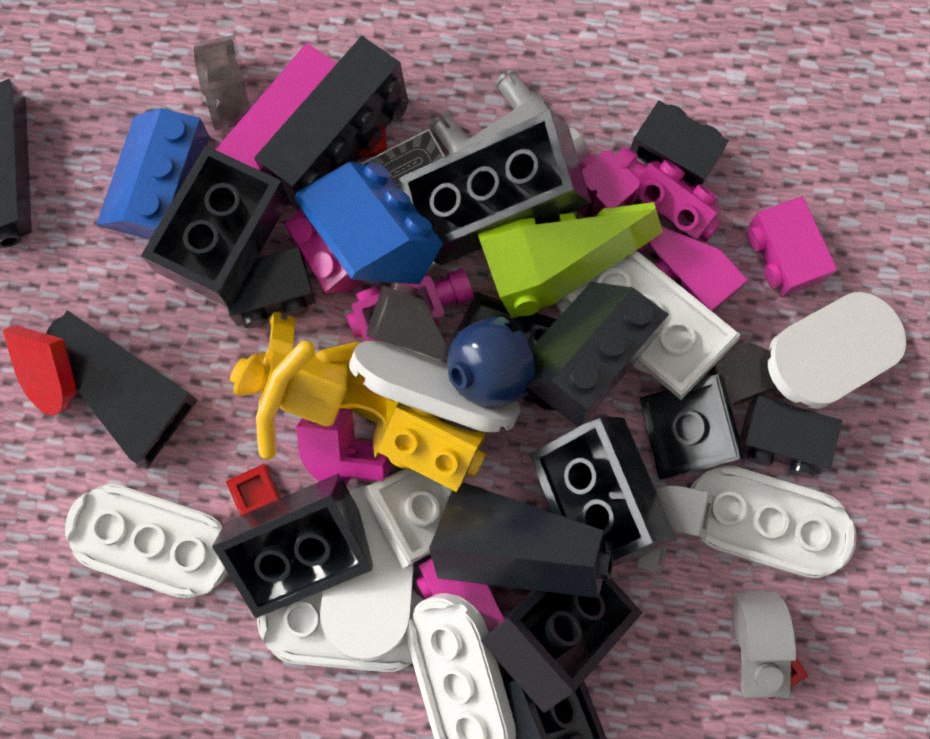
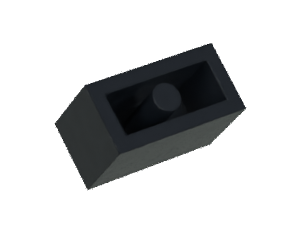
M658 100L633 138L630 150L638 155V159L647 164L657 160L660 163H663L664 160L672 162L685 173L682 179L696 188L698 184H704L729 140L722 137L716 128L710 125H702L689 118L678 106L667 105Z
M299 247L256 259L228 308L230 318L237 326L244 325V328L248 329L257 328L267 324L269 321L268 317L272 316L274 312L284 313L286 317L289 315L297 316L307 312L309 309L308 305L316 303L305 261Z
M758 395L749 402L740 442L743 452L748 453L747 460L750 462L772 466L773 461L789 465L788 472L793 475L814 478L815 473L822 474L831 470L842 420Z

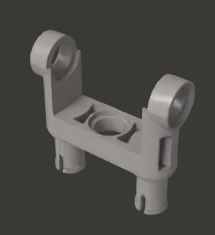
M515 69L507 70L509 78L507 79L503 73L498 77L494 85L512 106L513 111L473 137L466 136L448 111L441 114L444 119L443 122L437 116L430 123L429 128L436 134L448 150V155L547 110H551L553 113L554 111L542 96L531 93L517 75ZM569 127L579 163H581L590 155V151L581 134L573 127Z

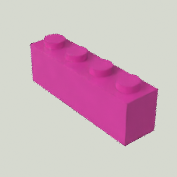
M306 43L215 150L260 170L254 157L337 63Z

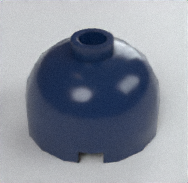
M491 316L461 330L450 345L447 366L451 384L468 401L491 409L503 407L526 397L529 391H525L527 383L533 381L535 376L533 354L526 338L520 331L513 333L509 327L504 325L510 322L504 317Z

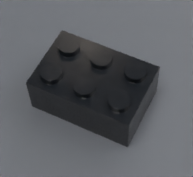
M205 145L141 257L154 272L229 308L289 202L282 181Z
M612 578L609 580L603 579L599 598L532 590L481 642L542 712L545 713L576 691L643 612Z

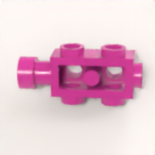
M626 146L619 150L615 156L623 163L622 169L628 168L640 181L637 196L641 198L643 203L654 202L656 210L671 220L677 228L687 232L696 240L701 238L707 242L722 223L716 218L723 209L716 204L719 198L701 184H698L696 188L682 179L685 173L668 160H664L663 163L657 160L649 163L646 167L637 160L638 155ZM655 186L660 189V196L656 193ZM688 210L694 214V220L688 217Z
M460 268L447 273V278L434 283L431 275L424 277L420 284L397 283L398 287L383 293L380 285L356 293L359 302L351 304L354 313L348 314L346 317L355 339L363 336L364 341H381L392 344L400 340L397 332L413 327L415 333L418 334L439 326L437 317L445 315L442 306L455 301L458 305L473 300L474 295L464 269ZM412 295H420L423 298L424 306L422 309L415 311L409 307L408 301ZM374 309L384 311L386 319L383 324L374 325L370 321L369 316Z

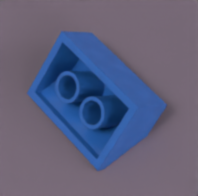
M163 108L133 117L96 223L98 227L151 239L204 146L208 144L210 135L200 117Z
M348 162L296 193L295 201L353 280L420 284L443 245V242L431 229V223L418 213L410 203V197L398 188L390 178V172L380 164L370 162L366 165Z

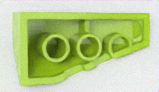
M652 202L605 208L596 217L576 219L575 213L560 214L559 222L536 224L534 218L520 219L478 233L499 297L512 319L518 316H529L540 309L552 306L662 234L663 231L655 204Z

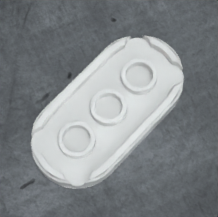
M864 292L850 293L779 333L771 341L769 350L771 349V358L768 359V371L775 386L787 399L796 404L802 402L810 405L808 408H823L896 365L905 353V330L898 315L882 299Z
M381 341L359 343L355 347L349 362L352 374L356 377L360 373L365 377L363 384L372 392L479 431L499 432L501 426H504L506 431L512 429L520 414L518 401L493 409L481 407L468 401L451 384L447 363L395 344Z
M721 466L706 471L690 486V489L694 488L695 490L709 492L713 496L705 539L698 538L701 543L711 549L805 578H820L835 573L849 562L854 553L857 537L852 519H849L844 506L828 494L736 466Z
M107 484L97 487V489L85 493L78 498L67 515L65 523L67 542L70 543V548L73 550L72 553L76 559L91 569L181 598H194L208 594L220 585L228 575L212 548L223 525L216 518L206 513L124 486Z
M369 485L355 488L350 491V494L360 511L373 562V570L322 591L320 610L322 629L328 641L345 657L358 661L380 659L390 653L406 636L411 615L414 564L404 569L402 568L362 493Z
M413 590L410 619L415 612L413 610L423 601ZM322 591L257 618L258 631L267 648L280 660L288 663L378 672L399 671L413 663L406 636L390 653L380 659L358 661L345 657L331 645L323 632L320 619Z
M448 593L433 595L419 603L413 610L415 611L413 617L409 620L406 638L434 739H516L515 723L497 659L481 642L489 631L480 613L465 599Z

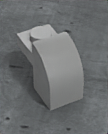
M665 486L655 489L673 532L705 539L713 496L709 492L680 486ZM668 545L637 558L639 560L637 568L662 574Z
M777 592L733 593V634L741 647V692L745 698L790 697L791 661H796V645L793 624L786 603Z

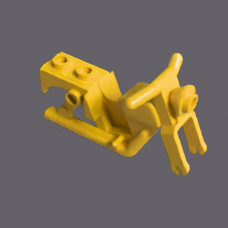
M274 312L270 319L271 332L267 353L259 352L258 355L252 354L248 359L241 358L231 373L230 382L234 383L233 393L235 395L245 396L260 392L256 415L258 452L260 457L266 460L272 459L277 452L275 417L279 407L285 412L322 426H332L339 409H352L353 412L377 424L373 433L374 457L381 453L387 456L392 464L404 469L410 468L457 492L467 475L473 478L476 477L486 457V454L481 452L480 448L487 432L468 431L451 426L438 420L442 417L372 392L363 384L365 377L360 373L355 377L350 370L349 362L355 347L362 342H351L323 349L314 354L315 346L313 343L302 341L292 350L294 328L297 321L290 315L287 320L281 319L280 312Z

